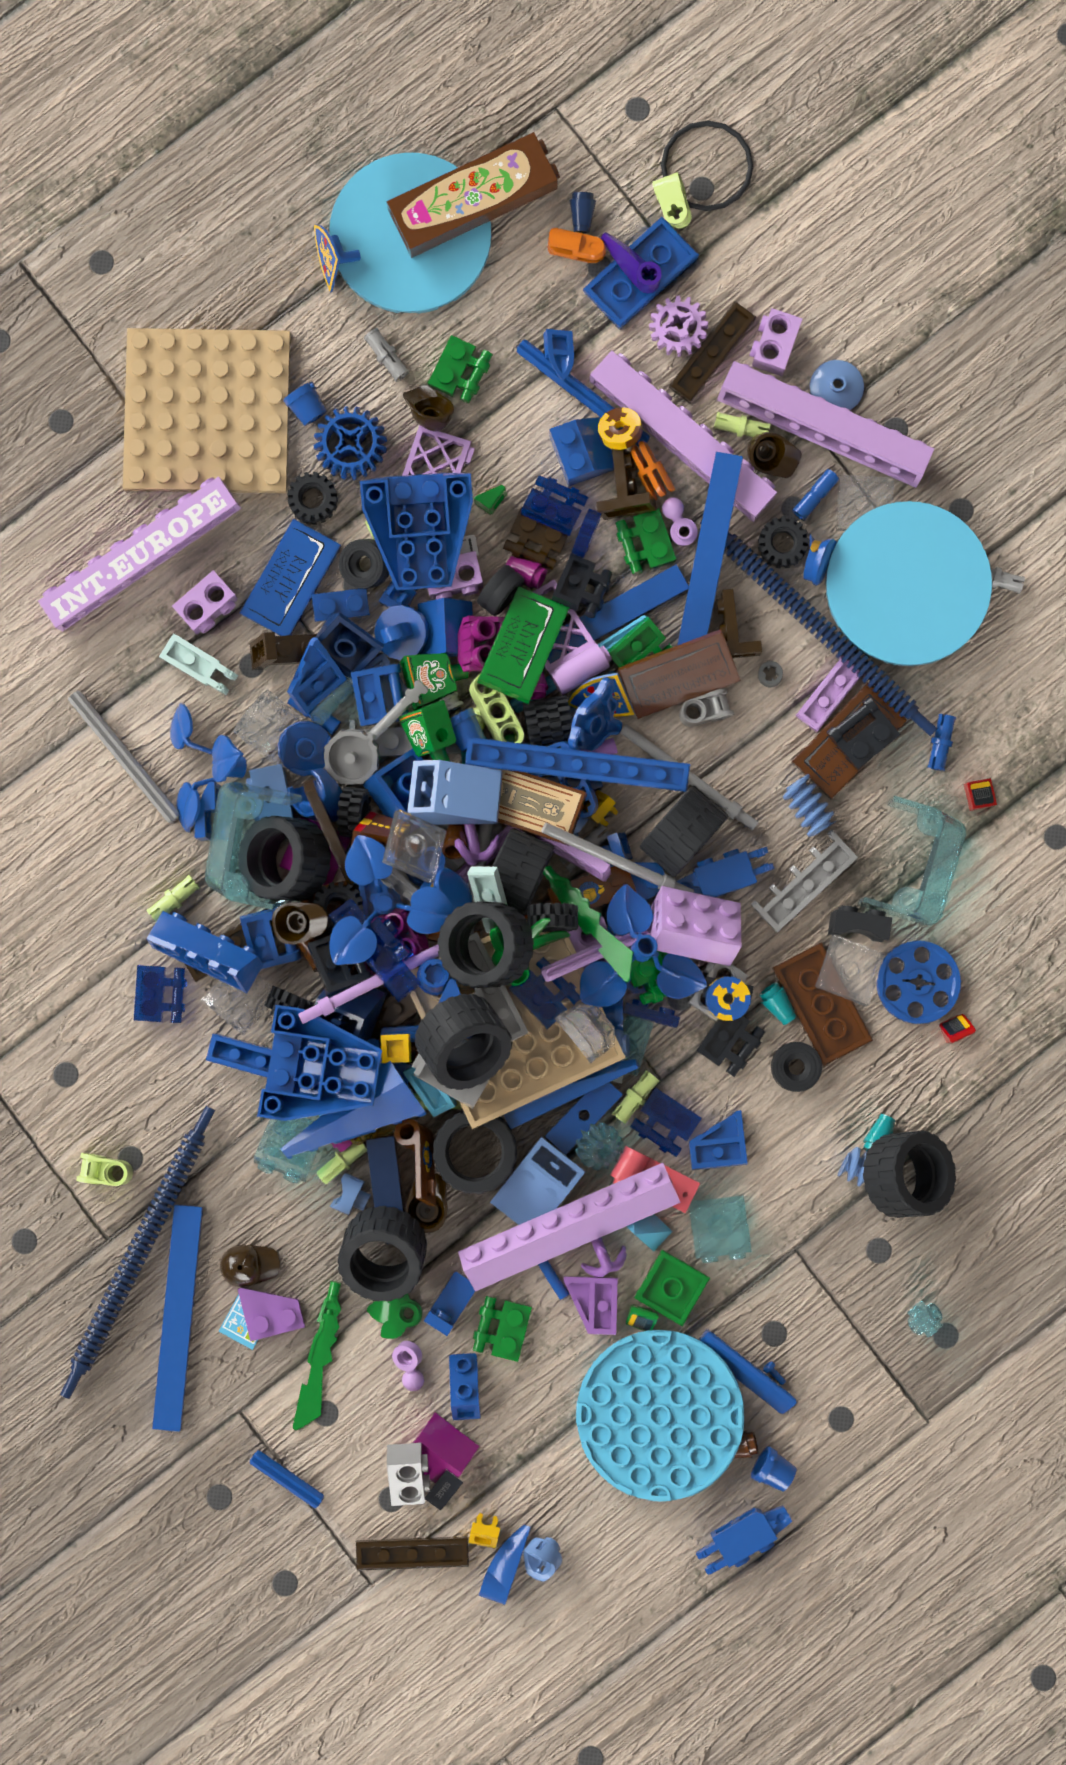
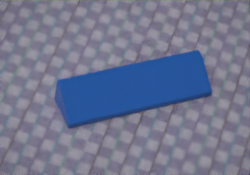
M213 1033L206 1061L267 1077L272 1048Z
M706 1329L698 1339L722 1357L738 1381L776 1411L784 1414L795 1406L797 1402L794 1396L712 1331Z

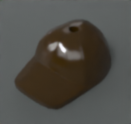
M424 385L403 393V398L410 407L414 420L420 426L435 432L442 430L450 422L454 413V405L436 390Z
M764 432L757 434L750 440L747 447L749 462L757 471L782 478H789L793 475L802 457V453L797 447L776 433Z
M290 902L277 907L272 915L275 935L284 944L305 942L325 932L329 924V915L324 907L316 903Z
M436 1173V1206H429L416 1199V1178L406 1203L405 1212L409 1213L411 1217L420 1223L419 1225L424 1229L425 1233L438 1231L444 1225L448 1211L446 1182L442 1179V1176ZM427 1208L430 1209V1213H426Z
M237 1245L229 1248L223 1254L220 1270L224 1280L232 1286L246 1287L275 1278L280 1270V1260L276 1250L271 1247ZM239 1265L243 1267L242 1270L238 1269Z

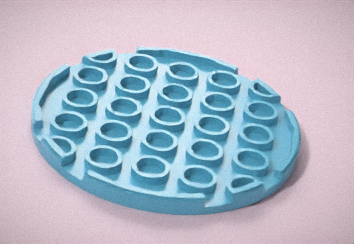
M399 153L371 162L359 170L346 183L334 204L330 218L329 234L330 236L337 235L339 237L344 252L359 250L360 261L339 264L338 268L344 281L358 296L386 311L420 314L438 310L439 307L456 301L473 286L482 273L489 256L491 221L411 258L388 212L386 202L458 167L444 159L428 154Z
M905 501L890 503L877 507L859 517L838 540L832 552L826 573L828 605L838 628L841 629L854 646H857L866 655H870L885 663L899 666H919L933 663L960 649L981 625L987 613L992 592L989 560L975 533L967 524L951 512L922 502Z
M671 1330L638 1332L608 1347L599 1355L587 1371L581 1384L576 1406V1423L581 1445L595 1470L618 1490L630 1496L648 1501L678 1500L693 1496L712 1485L733 1461L744 1430L745 1415L742 1394L738 1382L727 1363L717 1352L702 1341L690 1335Z

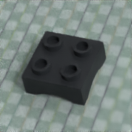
M842 905L830 914L828 935L838 936L843 933H859L870 938L872 941L882 943L884 940H890L892 917H885V911L869 910L866 913H858L857 907Z

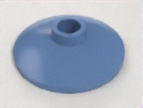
M831 360L825 362L815 370L811 377L810 394L822 397L827 402L838 407L852 410L863 396V378L858 369L846 361ZM839 380L842 382L843 387L835 388L833 382Z

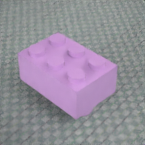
M661 886L651 905L653 912L651 936L657 941V951L730 966L742 947L741 903Z

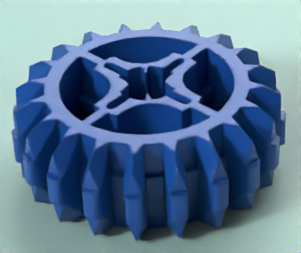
M345 406L344 414L340 415L339 410L335 409L333 410L335 418L332 419L329 415H325L324 418L328 424H318V429L323 433L314 434L315 440L320 441L313 445L314 450L321 451L316 455L317 460H325L322 464L324 470L332 467L330 472L332 476H336L341 471V479L345 480L347 474L351 473L352 479L357 480L356 473L361 471L362 476L365 478L368 476L366 468L369 467L371 471L375 472L377 468L373 462L382 463L383 458L379 454L387 452V448L381 445L387 442V437L381 435L385 431L383 425L376 426L379 422L377 417L369 420L370 411L368 410L360 415L359 407L356 406L354 412L350 413L349 407ZM357 424L362 427L358 426L354 430H346L343 425ZM335 432L340 441L335 447L336 451L331 454L329 452V440ZM370 432L373 437L371 450L366 454L361 444L366 439L365 436ZM344 437L351 442L355 441L357 449L351 445H346ZM347 456H354L359 461L346 463L339 461V459L343 460Z

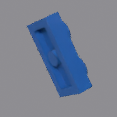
M366 589L311 594L315 622L325 621L330 614L339 612L347 618L370 615Z

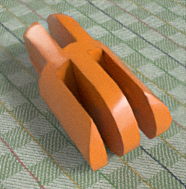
M553 228L549 232V254L586 263H598L602 261L606 254V245L599 237L560 228Z
M639 441L641 452L636 445H633L630 452L639 469L637 474L646 492H649L655 500H657V495L654 489L660 497L667 495L663 482L670 492L676 490L662 462H657L649 445L645 441Z

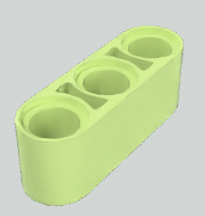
M478 675L471 682L469 691L493 739L507 742L503 737L504 730H510L515 734L514 743H521L524 738V732L506 696L491 688L488 694L481 693L477 687V681L480 676ZM495 705L502 709V718H495L491 715V706Z

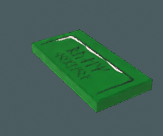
M518 587L477 683L529 704L569 607Z

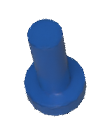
M773 1361L768 1362L763 1367V1371L766 1374L770 1373L780 1385H783L786 1380L774 1368L775 1363Z

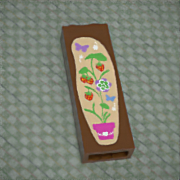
M532 132L386 201L388 212L410 257L413 258L557 190L560 174L554 163L550 164L546 157L548 150L542 139L538 140L535 133Z

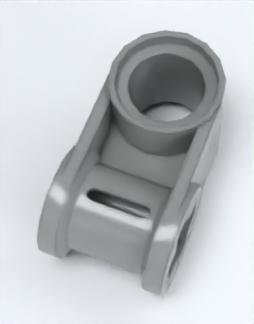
M727 689L715 690L686 701L679 713L681 722L685 726L696 727L735 715L734 711L730 710L726 698ZM686 708H697L700 717L698 719H690L686 714Z

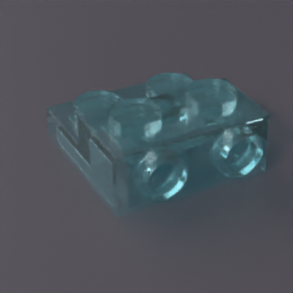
M307 1118L289 1121L270 1119L254 1155V1163L258 1164L257 1168L268 1174H272L274 1170L283 1173V1178L291 1183L297 1184L300 1180L306 1182L318 1150L313 1152L305 1151L288 1159L280 1148L314 1121Z
M744 1195L691 1202L689 1215L696 1259L701 1258L702 1263H712L718 1261V1256L729 1255V1260L746 1258V1253L752 1252Z

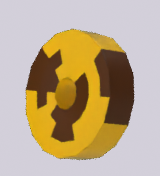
M614 408L606 412L598 424L600 439L610 449L622 450L635 445L643 432L640 417L630 408Z

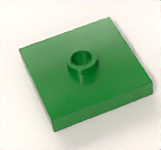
M661 1249L634 1298L683 1327L710 1277Z

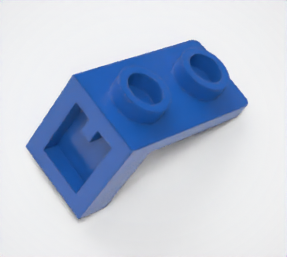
M454 1272L428 1312L424 1322L448 1336L460 1314L475 1293L470 1281L460 1273Z
M452 1354L449 1356L453 1420L481 1419L477 1354Z

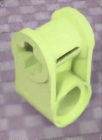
M676 172L653 181V188L666 221L676 229L687 227L691 222L692 214L680 174ZM677 209L681 211L679 219L674 218Z
M81 1153L80 1157L83 1159L82 1167L76 1181L120 1186L127 1184L132 1179L133 1169L128 1162L106 1158V1156ZM117 1165L124 1171V1176L120 1181L116 1180L112 1175L113 1168Z

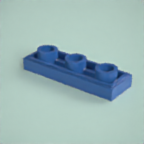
M610 1082L584 1094L545 1136L566 1155L623 1094ZM581 1110L589 1112V1118L585 1121L579 1118Z

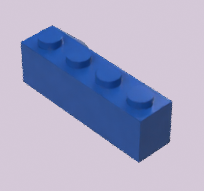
M162 911L146 939L153 949L248 993L263 967L257 951L248 946H244L242 949L234 945L235 942L225 935L217 937L211 934L210 929L199 923L196 926L189 924L184 916L176 912L170 915Z

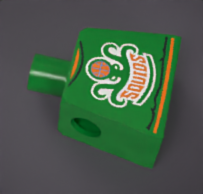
M447 653L403 656L400 661L407 689H413L416 680H421L429 689L426 694H420V700L417 703L412 704L413 711L436 703L447 695L456 692L457 686L455 681L469 677L468 672H463L460 663L450 664Z
M444 700L399 717V721L418 757L430 753L432 760L451 762L445 747L456 743V737Z

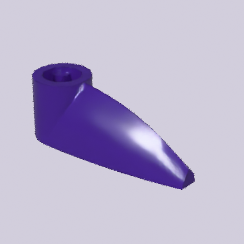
M607 232L601 236L611 256L641 292L649 294L659 288L662 273L656 263L646 262L634 250ZM644 275H653V281L650 279L644 280Z

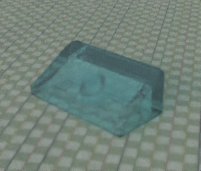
M626 1016L623 1032L629 1035L630 1055L626 1056L624 1060L636 1059L641 1067L654 1023ZM640 1067L628 1074L638 1076Z

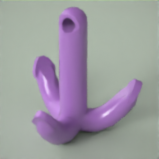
M464 824L469 850L460 839L455 840L456 849L467 864L475 866L479 862L488 861L494 856L499 847L500 836L496 835L487 850L481 852L475 824Z
M600 1237L591 1241L601 1267L596 1268L585 1263L581 1264V1267L589 1275L604 1277L609 1272L618 1271L623 1267L627 1256L626 1247L622 1246L616 1260L611 1262L603 1240Z

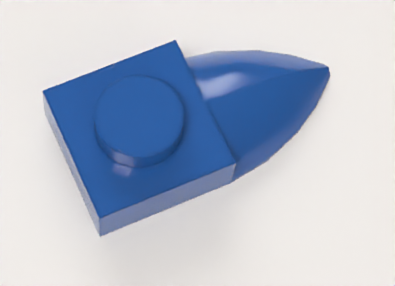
M546 329L543 334L545 359L550 360L556 374L562 380H565L574 364L572 331Z

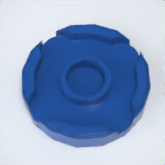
M310 721L296 722L288 726L281 734L278 742V756L282 764L290 772L300 776H311L312 770L325 767L324 746L331 738L327 731L319 724Z

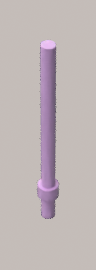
M435 945L331 998L326 996L318 1000L317 1005L298 1014L301 1022L304 1024L322 1014L326 1016L334 1012V1008L422 965L427 960L438 957L439 946Z

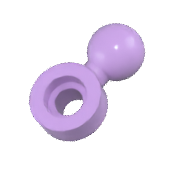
M675 497L668 498L663 503L662 511L667 518L673 521L670 528V538L679 546L690 545L697 537V526L692 520L683 518L684 505L680 499ZM681 527L688 528V536H681L679 529Z
M403 1341L394 1349L392 1358L395 1365L405 1371L402 1377L403 1386L409 1391H417L424 1384L423 1374L416 1369L422 1360V1352L415 1343Z

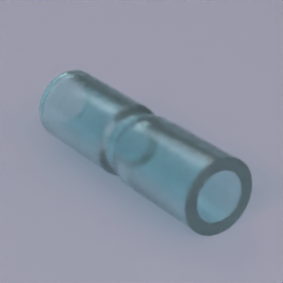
M346 676L347 679L310 714L311 718L317 724L323 725L338 709L339 705L343 704L354 692L352 678Z

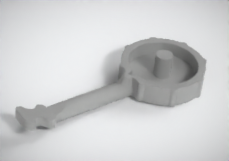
M416 680L414 688L407 689L406 695L368 733L363 729H341L324 746L325 769L340 784H363L379 768V744L375 741L413 703H417L420 700V694L428 692V687L421 680Z

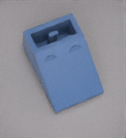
M443 760L413 761L407 813L417 825L498 824L503 771Z
M541 1136L490 1203L520 1225L557 1209L583 1176L585 1170Z

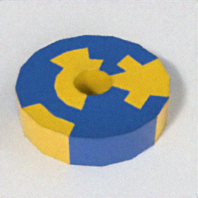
M721 977L709 985L705 995V1003L714 1017L725 1021H733L741 1018L747 1012L751 995L748 987L742 980L735 977ZM730 993L733 997L732 1002L726 1004L723 1000L724 995Z

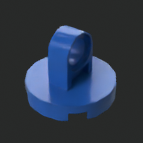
M408 605L392 606L383 611L376 621L374 630L375 638L384 644L381 651L388 657L401 660L403 656L420 654L424 650L423 647L430 634L428 622L424 615Z

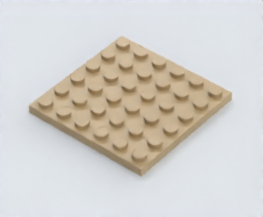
M127 328L123 490L197 492L201 489L200 485L207 479L220 477L231 493H287L289 408L283 399L289 395L290 331Z
M541 932L538 936L550 932ZM489 935L482 938L481 941L492 960L495 949ZM569 937L533 950V957L529 962L530 975L528 979L517 986L505 985L529 1033L512 1041L509 1058L502 1069L490 1078L474 1108L472 1109L460 1102L472 1129L626 1058L603 1008L586 1005L580 1000V978L584 970L583 967L549 982L545 981L541 974L543 967L576 953ZM416 968L403 974L402 979L422 1020L428 1011L432 1010L439 1003L442 994L434 996L424 993L419 988L418 983L414 981L417 978V971L419 969ZM456 980L460 994L469 995L476 993L470 986L459 984Z

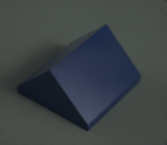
M340 612L330 614L315 636L322 643L342 673L350 680H352L351 672L361 671L384 647L383 643Z

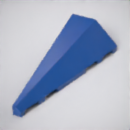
M636 1059L616 1062L504 1114V1117L510 1129H513L638 1069L640 1066Z
M389 1061L379 1069L374 1106L324 1114L280 1149L288 1159H291L293 1155L305 1151L313 1152L319 1150L318 1147L330 1143L338 1144L375 1132L377 1128L389 1124L397 1125L402 1123V1120L414 1116L421 1117L427 1113L396 1067Z

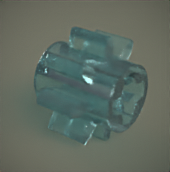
M921 1300L908 1311L910 1316L908 1318V1325L917 1335L925 1332L929 1338L943 1326L940 1322L942 1321V1313L933 1303L925 1305Z

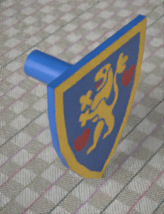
M315 224V240L321 269L329 291L333 292L339 264L360 261L359 250L344 252L337 235L330 236L322 225Z

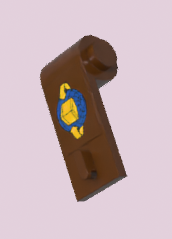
M613 866L610 867L611 875L606 882L590 874L572 880L571 884L574 888L581 890L583 897L589 899L590 908L594 909L610 903L616 892L625 884H628L637 893L631 874ZM549 888L547 891L551 903L561 904L553 890Z
M411 1118L402 1120V1123L397 1124L394 1135L398 1143L415 1152L416 1199L429 1206H436L433 1132Z

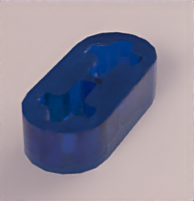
M591 508L588 509L573 546L572 554L585 558L602 513Z

